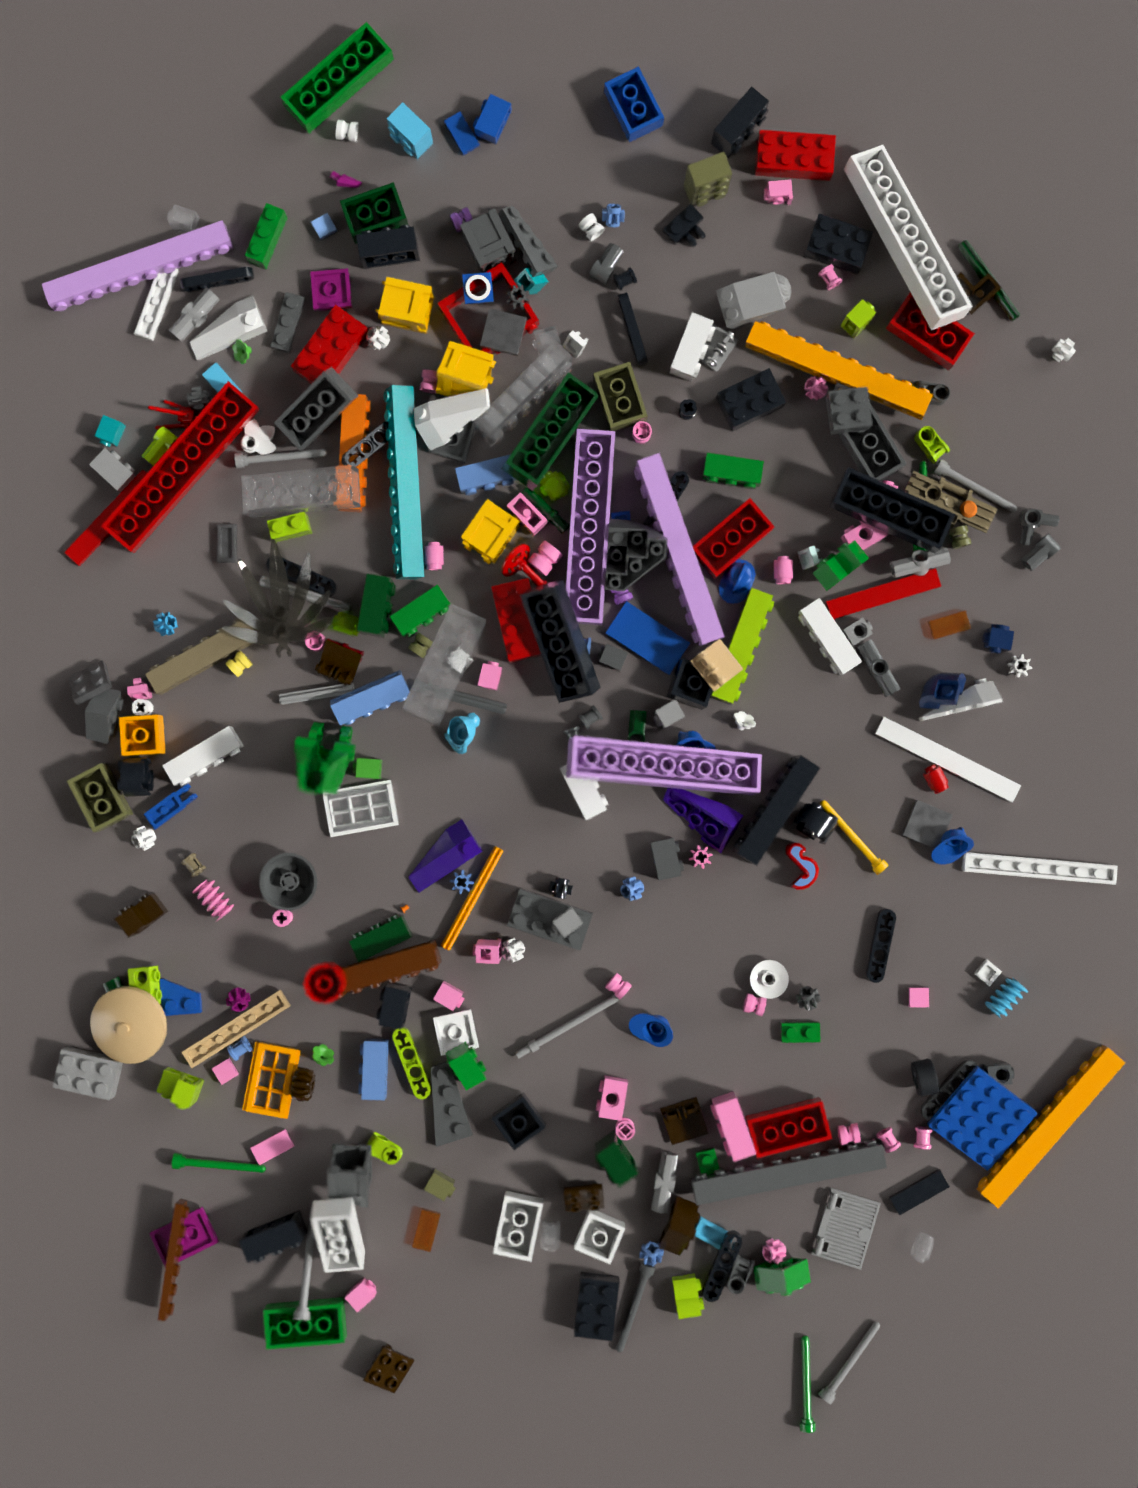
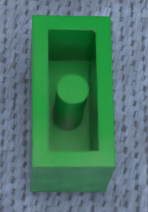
M466 1041L445 1053L449 1065L466 1091L486 1080L484 1072L487 1069L482 1060L478 1062L476 1058L478 1055L473 1046L469 1048Z

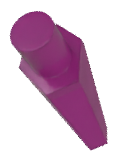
M333 171L330 175V178L336 181V186L358 188L362 185L361 181L345 174L340 175Z

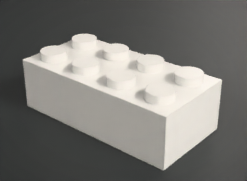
M353 1198L313 1201L311 1221L325 1273L362 1270L364 1268L365 1248Z

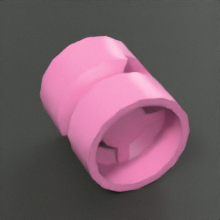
M544 540L538 548V553H533L527 562L542 575L547 576L553 569L552 563H558L563 555Z

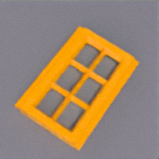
M255 1042L243 1111L288 1119L292 1100L291 1082L294 1072L298 1069L301 1050L264 1042Z

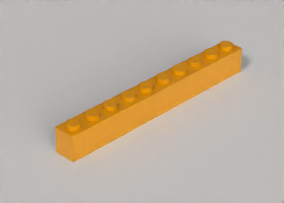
M760 321V323L754 322L746 340V348L813 376L816 375L818 378L821 376L826 381L845 389L867 387L869 399L922 421L933 396L929 390L922 387L918 389L906 380L899 381L894 379V376L889 373L882 374L877 372L876 368L870 365L863 366L858 364L859 362L853 358L846 359L841 357V354L831 350L829 352L824 350L821 345L805 342L806 340L800 336L793 337L788 335V332L778 328L776 330L771 328L770 324L764 321Z
M1104 1045L1095 1048L1092 1052L1093 1056L1079 1067L1080 1071L1068 1079L1066 1087L1055 1094L1054 1100L1050 1105L1047 1104L1042 1109V1114L1039 1118L1034 1119L1029 1124V1129L1025 1134L1022 1133L1016 1139L1017 1143L1005 1151L1004 1158L992 1166L990 1174L979 1181L977 1190L998 1209L1123 1067L1125 1062L1111 1049Z

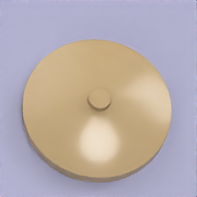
M129 986L115 988L97 1001L91 1014L90 1026L92 1036L101 1051L113 1060L127 1064L140 1063L153 1056L164 1043L167 1033L165 1013L158 1001L142 989Z

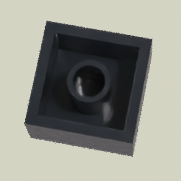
M682 658L678 661L666 697L703 710L708 706L713 690L691 661Z
M389 983L381 990L380 1000L383 1003L378 1008L376 1020H379V1026L402 1030L406 1022L412 986Z
M524 1092L492 1115V1120L513 1150H516L546 1128L545 1121Z

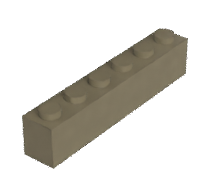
M240 617L233 621L234 625L228 628L224 626L216 631V635L212 637L206 636L199 640L200 644L194 647L190 645L182 650V654L168 657L166 663L150 667V672L145 675L155 693L158 695L166 693L232 656L239 650L241 651L260 640L250 619Z

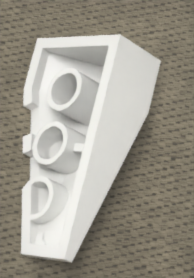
M986 678L974 681L975 685L963 690L962 695L958 697L957 705L940 704L939 709H931L920 716L919 721L1001 703L1003 700L993 681L987 682Z

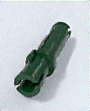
M526 487L522 491V494L547 519V523H551L561 534L570 527L558 514L559 512L551 508L534 490L532 491Z

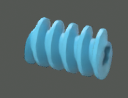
M1012 978L1013 980L1005 979L1007 985H1000L1003 991H995L998 997L990 996L993 1003L985 1002V1005L1000 1019H1002L1000 1017L1001 1014L1008 1015L1005 1009L1013 1010L1010 1003L1018 1004L1015 999L1016 997L1023 998L1020 993L1021 991L1028 993V990L1014 978Z

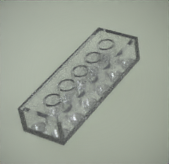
M555 340L490 405V408L474 421L475 430L491 446L494 443L498 444L505 437L503 434L508 429L510 431L514 429L518 424L517 420L521 416H527L532 410L530 407L535 402L537 404L540 403L545 397L544 393L548 389L553 390L559 383L557 380L561 376L565 377L568 372H571L572 356Z
M352 465L241 476L243 514L251 518L361 507L359 469Z
M453 604L450 605L402 707L404 712L439 727L486 626L485 618Z

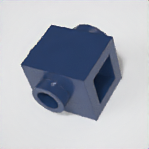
M991 624V628H988L983 634L982 642L985 643L984 648H988L989 652L992 653L1010 651L1015 631H1010L1009 626Z

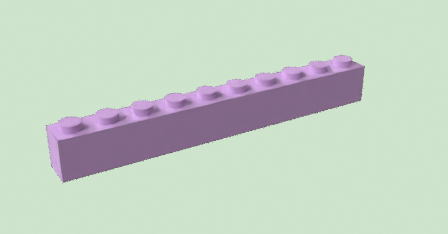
M221 220L42 283L48 305L54 311H63L69 306L83 304L86 300L100 298L103 294L117 292L123 287L137 285L140 281L146 279H154L157 277V273H171L175 271V268L191 266L194 262L208 260L211 256L225 254L234 248L227 228Z

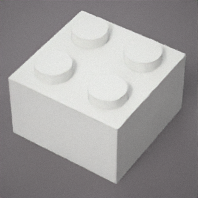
M588 1210L574 1242V1249L610 1264L624 1233L625 1222L599 1211Z

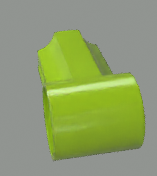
M164 426L155 433L153 442L141 456L154 466L178 437Z

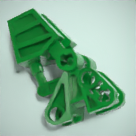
M314 722L309 731L308 738L296 737L294 753L296 754L297 789L308 793L337 794L349 762H353L356 745L351 744L352 727L342 726L339 742H335L333 750L324 749V745H322L324 723Z

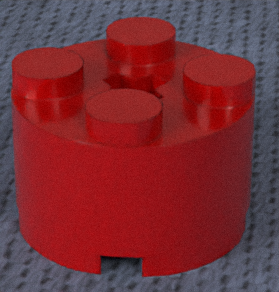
M321 962L308 971L304 981L305 992L315 1002L322 1004L331 1003L344 992L347 985L346 975L343 969L334 962ZM328 979V986H323L321 982Z

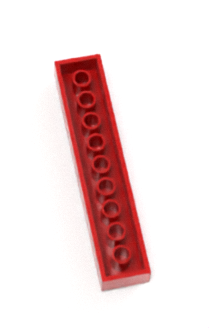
M228 381L101 527L130 552L135 553L240 434L249 421L260 411L258 406Z

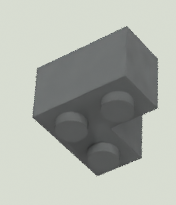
M108 689L91 699L85 710L86 739L109 744L111 738L116 736L117 726H115L117 712L122 710L124 700L121 699V691Z

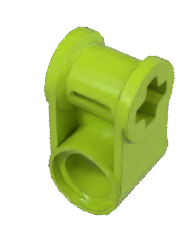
M924 426L915 433V442L933 464L944 453L950 452L948 445L932 427ZM922 432L928 434L929 439L927 441L922 439Z
M377 1132L372 1133L366 1144L372 1146L373 1157L390 1165L396 1164L403 1154L402 1148ZM392 1151L396 1152L394 1158L390 1157Z

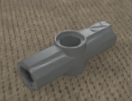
M872 639L857 647L868 667L869 673L874 677L885 697L901 689L889 670L888 663L882 658ZM876 663L882 665L883 670L881 673L875 671L874 666Z

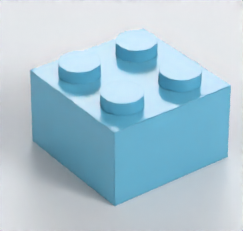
M403 102L387 118L388 129L391 133L390 137L396 143L400 142L409 156L414 155L418 159L433 144L431 129Z

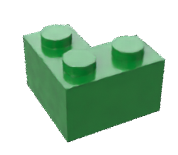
M855 540L850 544L845 542L838 548V554L835 555L833 552L816 565L818 569L813 574L826 591L869 559Z
M791 1257L778 1264L765 1261L753 1268L756 1289L758 1291H765L766 1294L780 1293L781 1296H788L792 1294V1291L803 1289L804 1285L811 1282L808 1260L804 1258Z

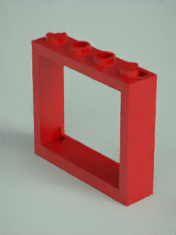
M502 262L487 271L491 272L492 283L504 277L511 290H513V285L516 288L518 287ZM482 279L473 280L469 286L470 292L473 295L487 287ZM462 287L437 304L461 344L473 348L449 311L465 301ZM525 303L523 307L530 319L526 321L523 335L533 333V330L537 329L539 325V319L530 305ZM483 348V349L480 350V351H483V352H486V353H489V354H492V355H493L494 353H496V354L501 353V352L494 351V350H490V349H486V348Z

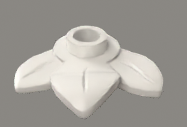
M255 419L249 421L244 428L245 436L241 439L242 449L247 453L258 452L261 455L274 452L276 446L270 441L274 437L275 427L269 425L259 427ZM249 441H254L252 447L248 446Z

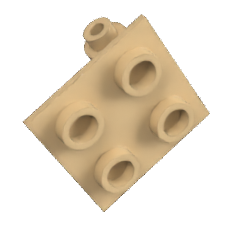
M721 639L691 660V663L713 691L743 670Z

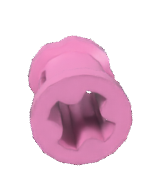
M832 264L818 273V276L822 277L825 281L827 290L835 288L842 282V279L838 278L833 270L834 266Z
M278 910L273 915V922L279 927L288 925L293 919V914L290 911ZM282 913L284 916H287V919L283 922L282 919H279Z
M922 1126L915 1127L917 1133L914 1147L931 1149L930 1133H932L933 1129Z
M887 1127L876 1134V1137L885 1146L886 1153L892 1152L901 1146L900 1141H897L894 1137L891 1127Z

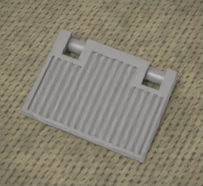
M831 1188L829 1201L825 1205L816 1235V1244L812 1248L811 1255L861 1270L881 1203ZM838 1197L842 1198L839 1207L835 1206ZM824 1242L828 1243L826 1251L822 1250Z

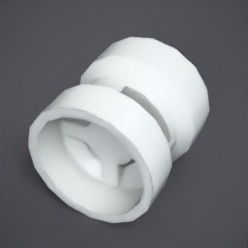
M338 120L336 139H348L351 142H356L358 122L346 123L344 120Z
M593 213L587 215L578 225L582 231L587 233L586 237L590 241L595 240L605 230L602 224H598Z

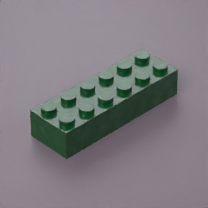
M568 372L501 469L533 491L590 410L599 394Z

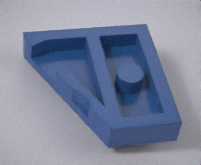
M165 978L160 979L161 1005L165 1016L202 1013L200 992L190 990Z

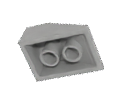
M775 272L739 281L716 290L726 326L733 330L786 309Z

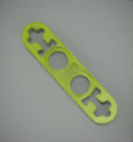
M403 1027L402 1030L396 1029L392 1036L412 1091L418 1099H426L431 1093V1085L410 1031L406 1027ZM399 1031L402 1034L406 1033L407 1036L404 1037L405 1043L410 1042L411 1045H405L400 1048L399 1045H403L401 1038L397 1039L396 1037ZM411 1049L414 1052L413 1058H404L403 1051ZM418 1067L421 1070L420 1076H411L410 1069ZM421 1078H424L421 1084L423 1088L427 1087L425 1095L422 1092H417L420 1086L418 1082L414 1084L413 1081H419Z

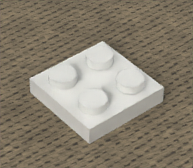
M471 1009L433 1017L441 1056L446 1055L447 1051L465 1041L469 1048L472 1046L474 1049L479 1048Z

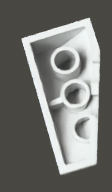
M251 296L234 303L190 341L197 360L233 346L238 339H241L243 342L268 332L254 297Z
M485 388L438 399L415 407V427L427 447L433 450L447 444L451 440V436L463 430L464 425L470 420L474 421L490 408L488 389Z

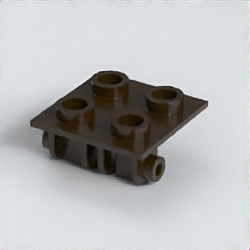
M326 640L315 671L318 672L317 674L328 675L329 679L332 677L334 681L337 680L344 683L345 686L347 684L351 685L362 654Z
M697 1096L660 1108L672 1145L709 1134Z
M386 1343L385 1346L381 1347V1351L375 1357V1360L372 1361V1366L366 1371L363 1381L395 1394L415 1359L391 1350L392 1346Z

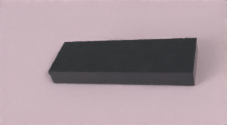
M938 1169L889 1198L898 1214L902 1215L948 1189L950 1186L941 1170Z

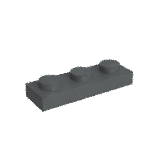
M285 292L270 346L272 349L287 353L291 352L305 301L303 296Z

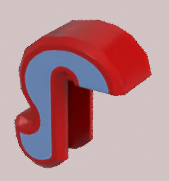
M793 842L787 845L785 854L803 873L790 886L796 890H804L809 888L817 879L819 867L812 858L802 855L803 852H806V848L802 844Z

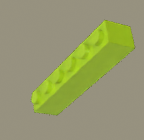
M754 588L750 589L728 650L743 670L717 690L712 691V698L728 704L738 701L741 691L738 689L741 683H745L748 675L745 672L747 665L751 666L755 656L752 654L754 647L758 648L761 637H759L760 630H764L768 619H765L766 614L772 611L775 603L772 601L773 595Z

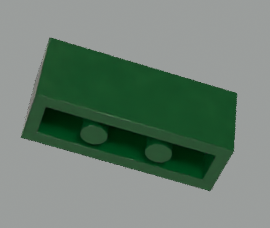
M397 914L387 918L388 923L381 925L379 922L369 927L371 931L367 933L360 931L352 935L353 939L349 943L358 962L413 936L403 915L400 917Z

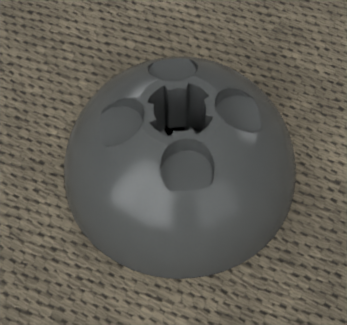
M294 853L279 854L271 858L263 867L259 880L260 890L265 900L273 907L285 911L296 910L305 906L314 896L317 889V874L312 864L303 856Z

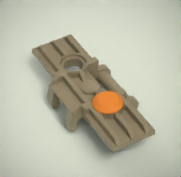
M913 471L904 490L906 493L954 513L955 516L950 528L955 525L956 521H959L987 533L997 511V508L971 496L973 490L963 489L946 481L944 477H941L939 481H935ZM942 487L962 497H965L964 500L961 501L957 498H954L953 496L943 493ZM929 489L934 490L935 499L928 497Z

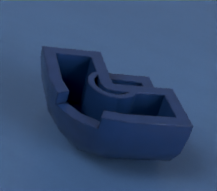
M942 672L931 676L923 687L919 700L920 708L939 709L940 704L957 705L958 697L962 695L964 690L965 675L963 673Z

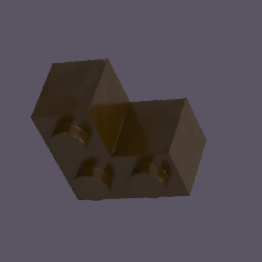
M962 272L956 276L973 306L969 311L971 315L1002 289L990 273L975 286L971 284Z
M148 893L144 894L138 899L139 903L137 905L126 906L118 912L119 916L115 918V921L128 938L138 935L169 912L155 893L150 895Z
M677 1196L672 1205L668 1223L661 1234L660 1249L679 1256L684 1249H688L690 1240L693 1241L696 1234L694 1225L698 1223L700 1213H698L699 1205Z

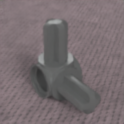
M1024 509L1020 514V525L1023 526L1020 544L1030 546L1032 544L1034 528H1038L1040 525L1058 526L1059 516L1045 514L1039 509ZM1030 512L1034 514L1032 522H1029L1027 519Z

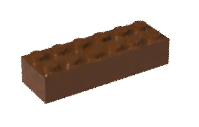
M436 939L341 967L346 975L347 985L344 992L337 999L344 997L347 992H351V995L362 992L365 989L364 987L367 986L370 989L379 987L387 980L388 983L399 981L402 978L401 976L407 975V978L419 975L418 973L424 969L426 972L436 970L442 962ZM324 980L322 985L328 986L329 980Z

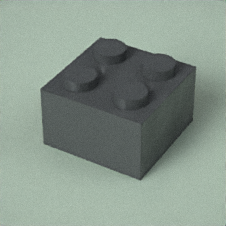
M867 387L829 391L825 400L830 435L865 431L871 428L872 418Z

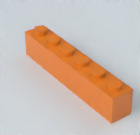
M357 394L358 397L342 412L337 509L339 511L362 512V507L366 505V496L363 495V488L367 487V477L364 476V469L368 468V458L353 469L343 466L341 460L343 454L366 436V431L370 430V420H367V412L371 411V401H368L367 396ZM361 444V450L365 453V450H368L369 447L366 444ZM357 453L348 459L350 463L358 457Z

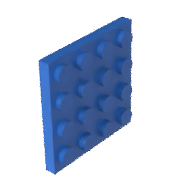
M976 1066L927 1124L931 1129L988 1171L1038 1113L988 1073Z

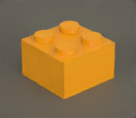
M163 715L119 717L121 756L166 754Z

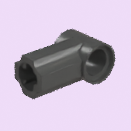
M609 243L601 258L594 263L589 275L607 284L624 251L616 244Z
M1049 533L1021 558L1022 564L1030 571L1036 569L1043 561L1049 559L1061 549Z

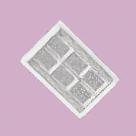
M391 780L338 789L337 794H323L330 837L399 825Z

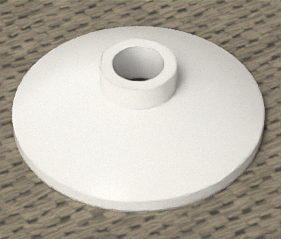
M774 960L759 962L752 969L750 975V984L754 992L767 999L776 998L783 994L789 982L785 967ZM767 975L772 977L770 982L765 981Z

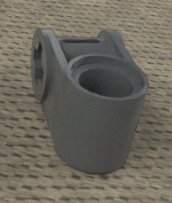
M914 381L913 385L916 388H925L930 391V394H933L929 404L942 405L950 396V389L944 384ZM937 391L944 393L943 399L936 396Z
M740 1254L737 1255L726 1281V1285L731 1293L740 1294L743 1292L748 1278L753 1271L755 1260H747L740 1257ZM738 1279L740 1284L737 1287L730 1286L732 1280Z

